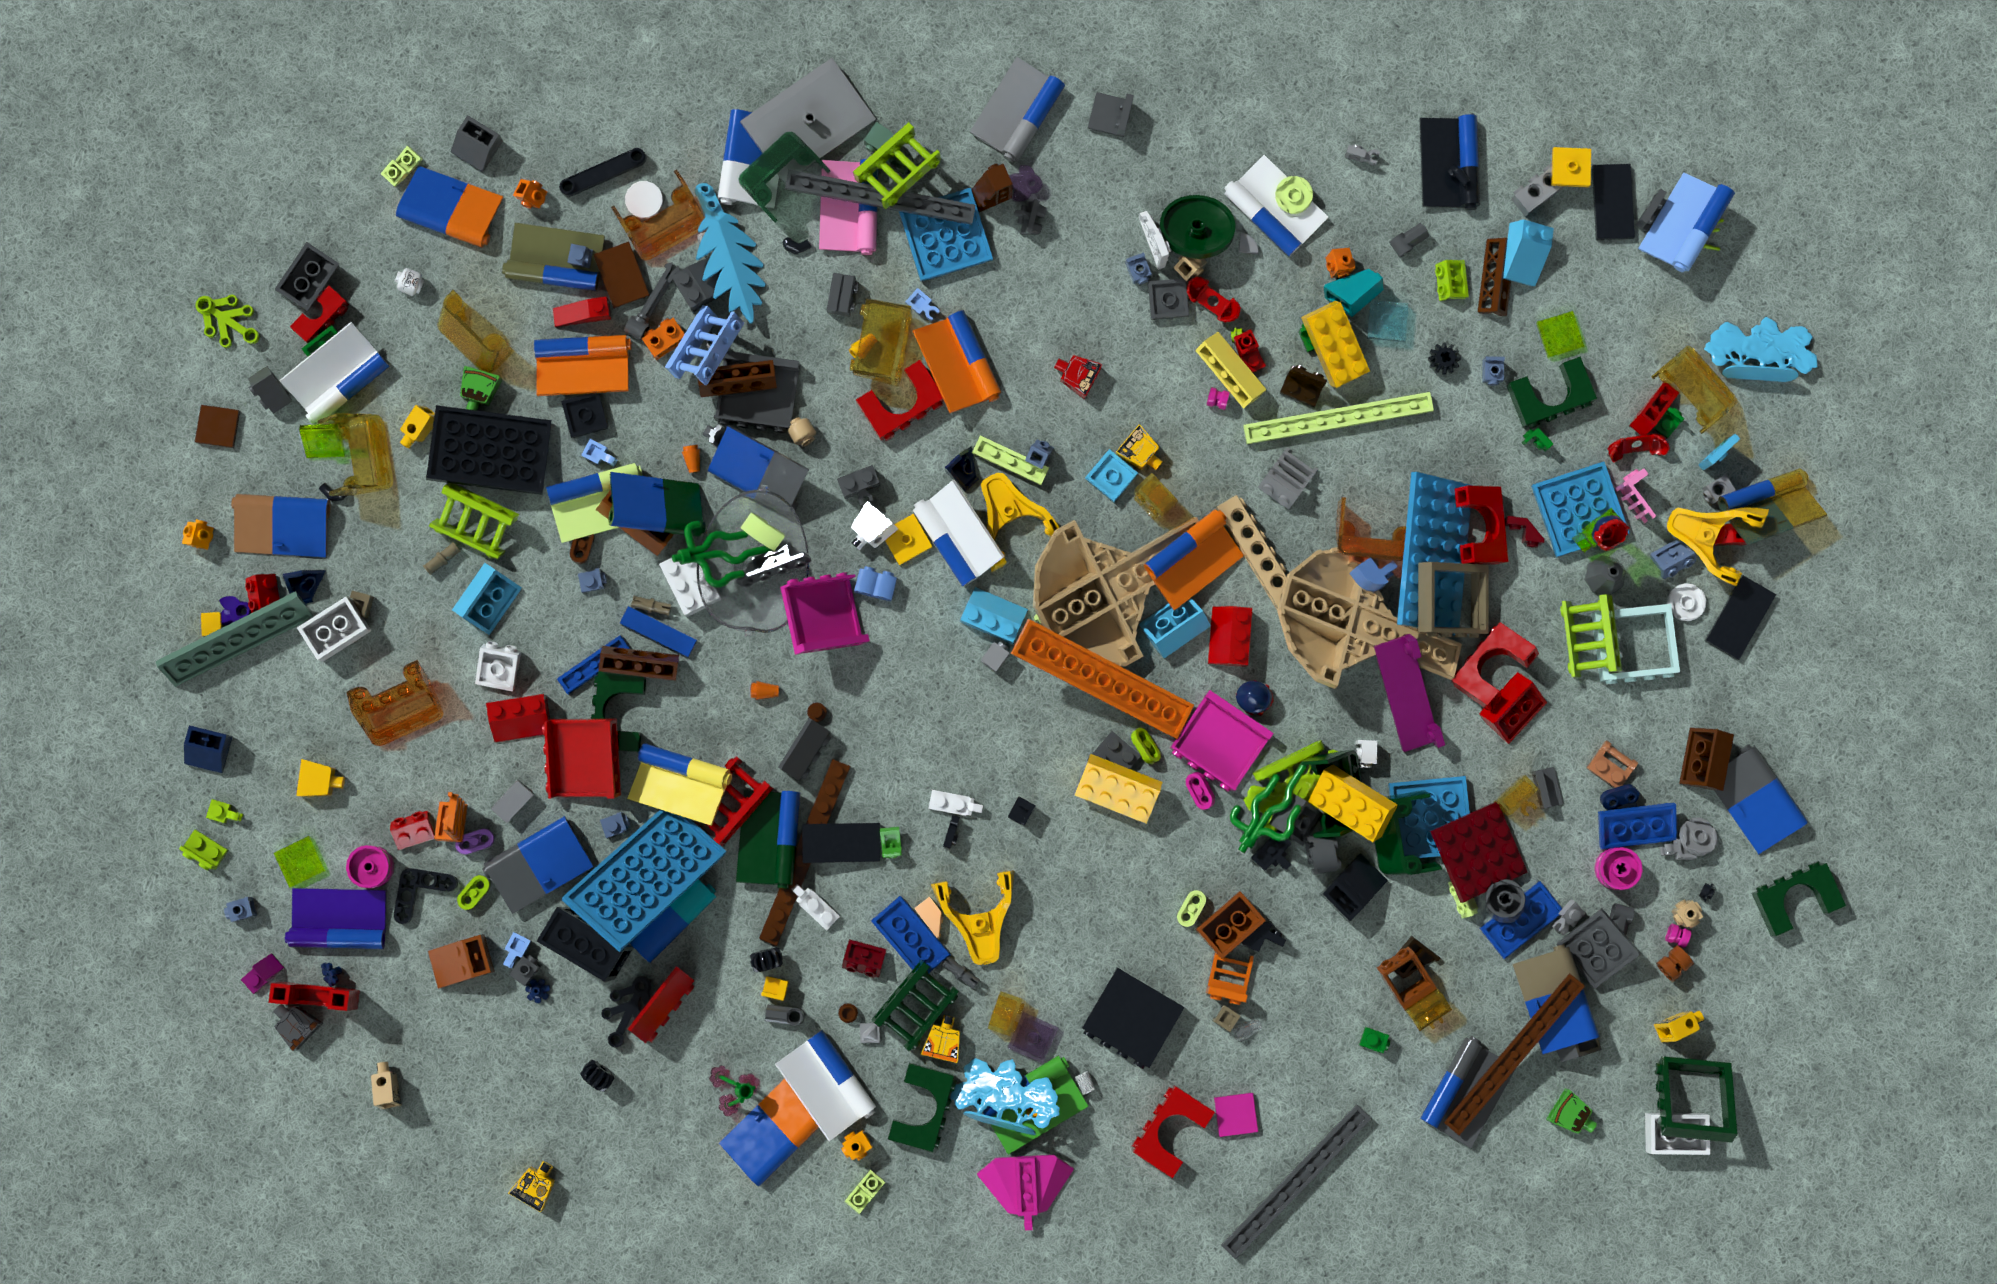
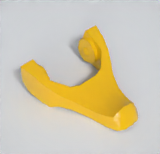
M995 473L982 481L981 488L986 501L988 515L987 530L994 541L998 531L1005 524L1022 516H1032L1043 520L1045 534L1049 538H1051L1056 529L1060 528L1044 507L1037 505L1021 494L1004 473ZM1002 558L993 565L991 572L1006 565L1007 561L1005 558Z
M1744 507L1722 512L1704 513L1676 508L1671 512L1667 522L1668 532L1687 544L1701 558L1709 572L1723 581L1737 586L1742 573L1733 567L1719 566L1713 553L1714 543L1721 527L1735 517H1741L1744 522L1752 527L1762 528L1769 509Z
M1014 870L997 873L999 877L997 885L1000 886L1001 894H1004L996 908L984 913L972 915L959 913L948 905L950 903L949 895L951 894L948 882L931 884L944 914L963 936L972 961L977 965H987L999 959L1000 931L1005 914L1011 904Z

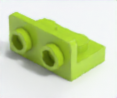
M1444 260L1435 265V274L1437 277L1439 301L1468 298L1465 260Z
M194 829L185 845L179 848V850L183 851L182 855L189 860L194 858L199 862L198 865L207 871L209 869L216 870L228 852V849Z

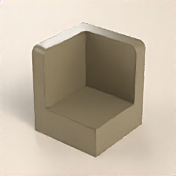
M352 590L350 598L353 599V602L360 611L361 617L368 619L374 597Z
M1223 1005L1216 1018H1213L1212 1021L1228 1032H1231L1240 1015Z

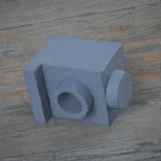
M571 244L567 262L571 265L590 269L593 249Z
M1141 253L1126 259L1125 264L1133 284L1138 283L1141 285L1148 282L1152 273L1145 254ZM1141 266L1143 271H1137L1136 267Z
M1486 356L1482 360V382H1488L1489 386H1497L1504 381L1505 357ZM1492 368L1497 369L1496 374L1492 372Z
M1037 439L1031 445L1025 461L1042 469L1048 462L1054 447L1050 446L1046 441ZM1033 455H1036V456L1042 458V460H1039V459L1033 457Z
M245 897L226 903L227 908H224L225 917L230 919L231 922L257 916L252 897ZM237 906H239L241 909L240 913L238 914L235 910Z

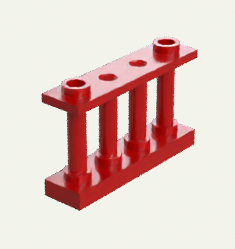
M737 756L734 759L731 758L725 767L730 770V774L735 772L750 785L754 793L750 798H746L731 784L727 785L725 790L741 803V808L737 813H733L721 802L718 810L728 818L729 822L724 827L718 826L714 821L712 826L707 825L715 832L716 837L713 840L722 847L774 789L766 781L758 783L739 766L743 761Z

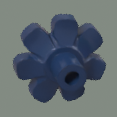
M326 962L321 964L322 974L325 976L323 980L330 987L335 986L339 981L337 975L342 973L341 967L333 968L331 963Z
M532 979L530 981L531 986H526L525 988L526 992H530L527 998L530 1001L534 999L535 1003H541V998L547 1000L549 994L546 992L551 989L550 985H544V979H539L538 982L536 979Z

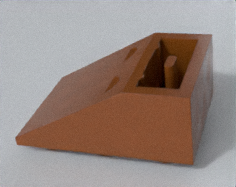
M485 934L428 951L438 989L495 972Z

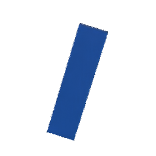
M629 606L620 621V624L688 658L697 642L696 639Z
M621 635L605 645L630 649ZM601 648L557 678L568 695L598 675Z

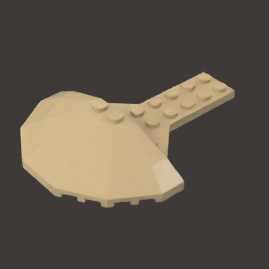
M1197 517L1186 521L1132 553L1084 538L1075 520L1056 529L1035 565L1033 608L1042 626L1119 666H1128L1143 657L1135 640L1136 630L1139 621H1141L1146 595H1148L1150 587L1155 585L1145 570L1144 564L1198 523Z
M1354 545L1343 548L1335 547L1323 551L1317 550L1287 574L1277 613L1288 650L1316 682L1335 689L1338 687L1342 670L1375 656V645L1407 634H1411L1418 641L1422 656L1418 658L1420 668L1450 680L1455 677L1462 646L1461 643L1441 637L1439 634L1435 637L1426 636V633L1418 632L1416 628L1397 625V617L1393 616L1390 609L1387 610L1380 591H1367L1361 588L1349 574L1358 565L1369 559L1371 552Z

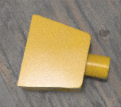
M415 405L400 428L405 434L400 443L410 449L415 441L423 442L433 429L435 413L426 406Z
M301 759L296 796L332 795L333 788H344L345 777L335 776L336 768Z

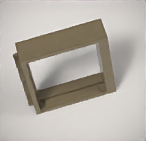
M1443 562L1418 563V632L1426 633V636L1435 637L1438 636V633H1441V637H1452V634H1455V637L1460 638L1467 637V634H1469V638H1479V634H1489V565ZM1435 571L1471 573V628L1434 627Z

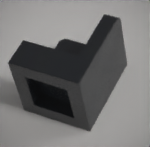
M1018 796L1008 818L1025 826L1036 805Z

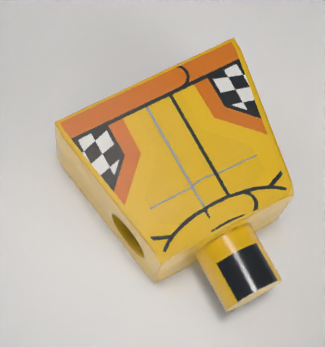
M943 1015L941 1026L933 1024L921 1055L954 1063L958 1062L960 1030L952 1029L955 1017Z

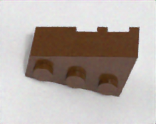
M994 164L988 167V170L985 171L972 188L978 213L1012 199L1013 183L1004 164Z

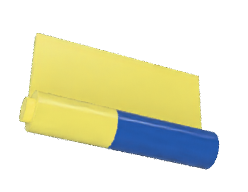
M644 743L638 754V760L641 764L627 799L712 826L725 789L732 780L730 770Z

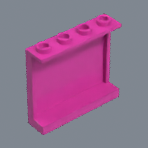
M847 572L836 574V577H831V574L820 576V579H815L813 576L804 578V581L800 582L798 579L788 580L786 585L780 587L795 655L858 646L870 641L868 634H861L850 579L856 577L855 574L847 575Z
M1209 690L1170 749L1173 750L1172 754L1179 759L1185 758L1189 761L1188 765L1195 770L1200 768L1205 772L1203 774L1211 781L1216 779L1221 783L1219 786L1229 792L1230 790L1235 791L1237 789L1236 787L1274 733Z

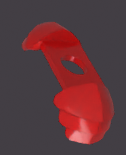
M1195 277L1188 282L1187 294L1193 303L1197 301L1218 316L1217 320L1232 322L1239 318L1241 307L1234 298L1230 301L1210 288L1208 286L1209 281L1203 277ZM1210 296L1218 298V304L1214 307L1210 306L1207 302Z
M1649 434L1620 438L1610 444L1607 450L1609 457L1614 463L1621 460L1623 454L1649 450L1651 455H1667L1670 446L1664 436ZM1635 441L1642 442L1639 447H1632Z

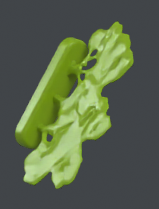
M1322 740L1314 742L1253 772L1256 781H1262L1266 778L1271 780L1273 775L1285 769L1289 771V776L1284 782L1277 783L1274 788L1275 792H1272L1266 799L1260 802L1259 812L1264 814L1271 806L1282 803L1285 797V789L1295 773L1292 766L1322 752L1325 749ZM1330 750L1326 754L1335 753L1338 751ZM1309 765L1308 772L1300 778L1293 790L1295 795L1307 802L1321 776L1315 773L1310 774L1311 765ZM1250 786L1247 797L1243 799L1249 811H1251V803L1255 796L1266 787ZM1271 816L1265 827L1276 832L1277 829L1269 824L1272 819Z

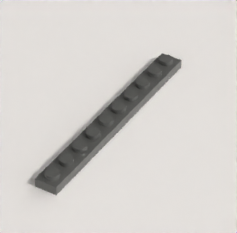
M788 169L785 190L884 208L881 200L883 196L872 185ZM905 192L899 197L895 205L889 206L887 209L972 225L976 205Z
M1356 1104L1232 1232L1221 1246L1236 1260L1371 1118Z

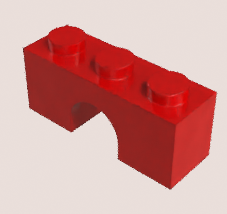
M330 286L316 298L323 307L322 315L317 319H309L302 313L290 326L307 343L331 325L333 326L335 324L334 320L338 316H343L348 310L349 303Z

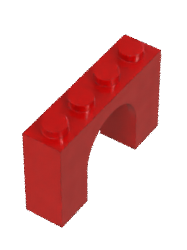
M921 360L904 369V373L917 393L916 403L908 412L903 414L888 412L881 405L872 390L856 399L857 405L880 441L891 439L895 436L894 432L901 429L903 431L911 426L910 422L916 418L919 421L928 415L926 412L932 408L935 411L944 405L942 403L944 400L938 386Z
M1467 485L1455 488L1456 508L1476 509L1483 516L1486 524L1485 538L1481 543L1460 545L1461 563L1496 565L1508 562L1501 486Z
M1501 622L1490 630L1489 636L1485 641L1483 640L1479 643L1475 653L1466 659L1465 665L1455 672V677L1452 679L1454 686L1490 712L1503 697L1498 689L1481 678V669L1484 663L1493 656L1507 655L1528 668L1539 655L1535 645Z
M276 982L270 985L268 1003L325 1006L327 1009L350 1011L358 1009L360 990Z
M1175 1085L1173 1088L1169 1087L1163 1096L1166 1098L1163 1104L1159 1103L1153 1111V1114H1155L1152 1121L1147 1120L1142 1128L1145 1132L1141 1138L1137 1136L1132 1144V1147H1134L1133 1153L1171 1178L1175 1176L1183 1161L1161 1146L1158 1139V1130L1161 1123L1169 1116L1183 1115L1205 1129L1215 1113L1212 1109Z

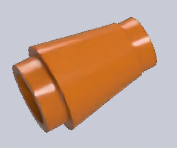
M698 445L684 446L682 455L689 473L699 472L700 449H698Z
M759 681L751 683V698L759 700L778 697V685Z

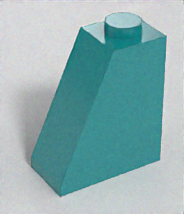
M1366 269L1325 284L1324 297L1329 302H1341L1345 313L1353 317L1384 290L1383 278L1379 273Z

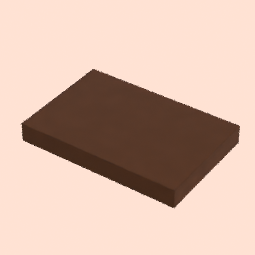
M630 242L593 254L614 309L650 296Z

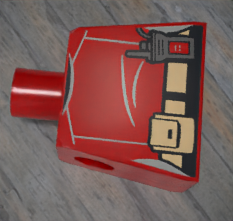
M1075 355L1072 356L1069 363L1059 358L1054 366V369L1063 373L1060 382L1083 399H1086L1102 368L1100 363Z

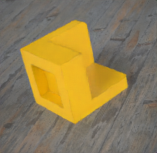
M220 612L201 613L203 637L222 628Z
M767 976L761 996L784 1001L789 981Z

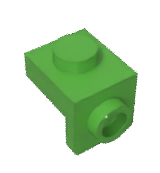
M899 827L881 828L880 836L883 858L893 859L901 856L902 847Z

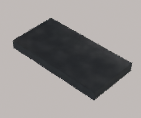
M1631 164L1593 165L1592 180L1596 240L1634 239Z
M1742 575L1707 635L1705 642L1734 659L1740 660L1776 594Z
M880 823L802 824V863L880 862Z

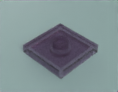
M1023 1012L1007 1048L1043 1063L1058 1027Z

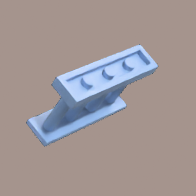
M702 305L665 368L678 379H681L685 371L694 373L707 386L744 325V322L735 312H731L727 319L718 318L708 306ZM713 325L723 326L718 335L709 333ZM704 340L713 342L708 351L699 349ZM694 356L703 357L699 366L690 365Z

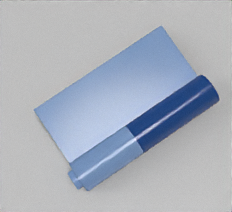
M1683 173L1638 250L1674 266L1680 272L1689 271L1735 195V192L1728 186L1719 184L1717 187H1714Z

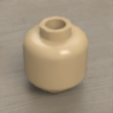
M797 417L790 422L791 426L788 428V433L796 445L804 447L815 440L816 430L809 419Z

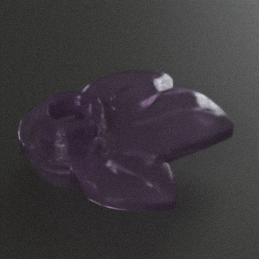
M1020 165L1019 173L1009 176L1013 183L1012 189L1015 190L1012 200L1016 202L1028 200L1031 194L1038 193L1043 185L1041 178L1035 175L1034 170L1027 165ZM1035 181V185L1031 187L1030 183Z

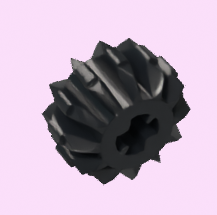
M1446 342L1442 346L1436 344L1435 350H1430L1429 353L1432 356L1428 357V361L1433 362L1430 368L1437 367L1435 373H1438L1441 369L1442 375H1446L1447 371L1451 374L1454 372L1453 368L1457 369L1459 367L1457 362L1461 360V357L1455 356L1459 353V350L1453 351V344L1448 348ZM1444 355L1447 356L1445 362L1442 361Z
M777 947L757 951L750 955V963L754 972L772 970L783 965V956L780 948Z
M590 1060L580 1073L587 1084L600 1092L608 1089L615 1079L608 1068L595 1060Z

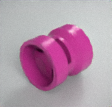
M1211 387L1206 406H1218L1219 409L1225 410L1230 392L1225 390L1221 392L1217 388Z
M1672 923L1666 933L1665 941L1677 943L1679 947L1685 948L1689 943L1691 930L1681 929L1678 925Z

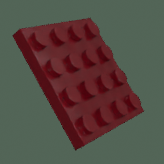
M1498 801L1430 831L1460 903L1487 892L1492 884L1500 880H1513L1528 873Z

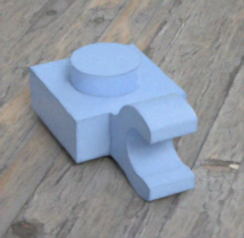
M592 439L589 440L581 454L582 457L597 465L604 461L615 467L618 461L606 453L607 447Z
M513 932L504 949L509 954L503 965L512 968L517 956L520 958L524 956L532 941Z

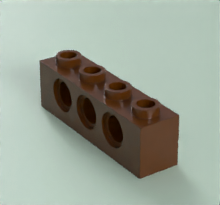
M773 360L719 366L707 386L698 379L701 397L777 388Z
M602 646L598 671L676 681L679 655Z

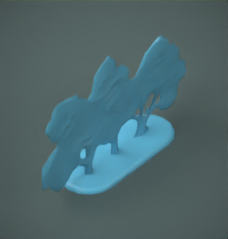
M1765 317L1760 325H1756L1751 329L1752 335L1745 336L1737 326L1725 322L1719 327V330L1711 334V342L1706 343L1704 348L1705 351L1711 354L1712 362L1715 365L1722 366L1728 361L1736 364L1723 370L1722 375L1727 378L1788 382L1795 380L1799 376L1796 370L1789 368L1790 366L1795 367L1804 374L1817 367V356L1805 348L1813 338L1808 329L1803 326L1790 327L1781 333L1777 323L1768 317ZM1731 352H1736L1740 357V361H1738V358L1734 359ZM1746 355V359L1743 360L1742 356ZM1748 359H1757L1760 362V366L1744 365V363ZM1785 359L1789 360L1788 364H1785ZM1774 362H1776V363L1778 364V366H1779V367H1765L1767 364H1771V363H1774Z
M977 1058L971 1060L969 1064L964 1066V1075L967 1081L955 1085L954 1092L952 1091L950 1096L958 1109H964L970 1105L976 1107L977 1113L972 1111H965L963 1113L971 1119L1029 1135H1036V1132L1022 1125L1024 1121L1032 1119L1038 1128H1045L1049 1125L1051 1118L1059 1116L1060 1109L1056 1105L1058 1096L1056 1091L1052 1089V1083L1049 1078L1035 1079L1028 1086H1021L1022 1076L1015 1070L1016 1065L1013 1059L1000 1063L995 1072L991 1071L987 1062ZM979 1098L982 1099L980 1105L977 1103ZM987 1106H991L998 1114L995 1118L984 1115L982 1112ZM1012 1109L1017 1113L1018 1118L1015 1123L1001 1119L1004 1110ZM1026 1109H1033L1029 1115L1025 1114L1024 1117L1022 1116ZM1035 1113H1037L1036 1118L1032 1117Z

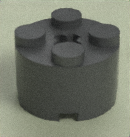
M1309 836L1305 838L1309 842L1305 843L1308 864H1313L1314 869H1311L1313 875L1337 871V868H1341L1340 857L1336 856L1335 850L1338 849L1336 837L1314 838V836Z
M1500 880L1492 884L1487 890V912L1498 922H1515L1522 915L1525 908L1524 892L1516 882ZM1505 898L1509 899L1508 903H1502V901H1504Z

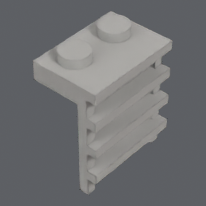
M1287 447L1258 488L1289 510L1318 468L1311 469L1289 453L1290 448ZM1278 466H1280V467L1283 468L1285 471H1287L1288 473H1290L1292 476H1294L1295 478H1297V479H1298L1299 481H1301L1303 484H1301V483L1298 482L1296 479H1294L1293 477H1291L1289 474H1287L1286 472H1284V471H1283L1282 469H1280ZM1295 467H1297V468L1300 469L1302 472H1304L1305 474H1307L1308 477H1307L1306 475H1304L1303 473H1301L1299 470H1297Z

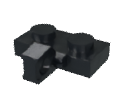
M1270 838L1251 859L1264 871L1271 864L1275 867L1279 864L1286 871L1291 864L1285 859L1288 855L1285 850L1292 843L1288 839L1276 841Z

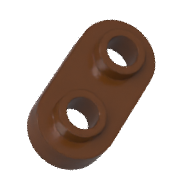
M594 534L590 535L586 540L582 538L573 540L570 557L574 563L583 564L589 559L595 539ZM578 552L583 553L581 558L576 556Z

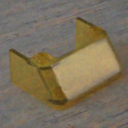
M1689 345L1651 376L1653 379L1659 376L1660 380L1664 383L1672 384L1674 382L1698 410L1696 412V420L1701 426H1704L1699 431L1701 434L1724 417L1738 402L1733 392L1696 350Z
M335 413L317 421L319 425H334L336 436L341 440H348L354 476L346 478L343 487L330 491L329 496H354L383 491L392 487L393 476L385 427L379 415Z

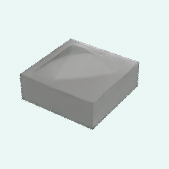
M860 1023V1043H880V1028L874 1023Z

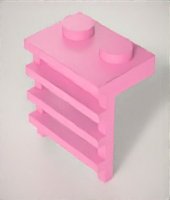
M1645 468L1640 471L1635 469L1623 478L1624 482L1614 489L1616 492L1620 490L1623 494L1622 501L1627 500L1630 506L1628 509H1634L1637 513L1635 518H1641L1644 524L1648 521L1644 516L1649 513L1652 519L1656 517L1655 513L1634 487V484L1648 475ZM1632 495H1635L1638 499L1635 503L1630 498ZM1640 504L1645 508L1642 512L1637 507Z

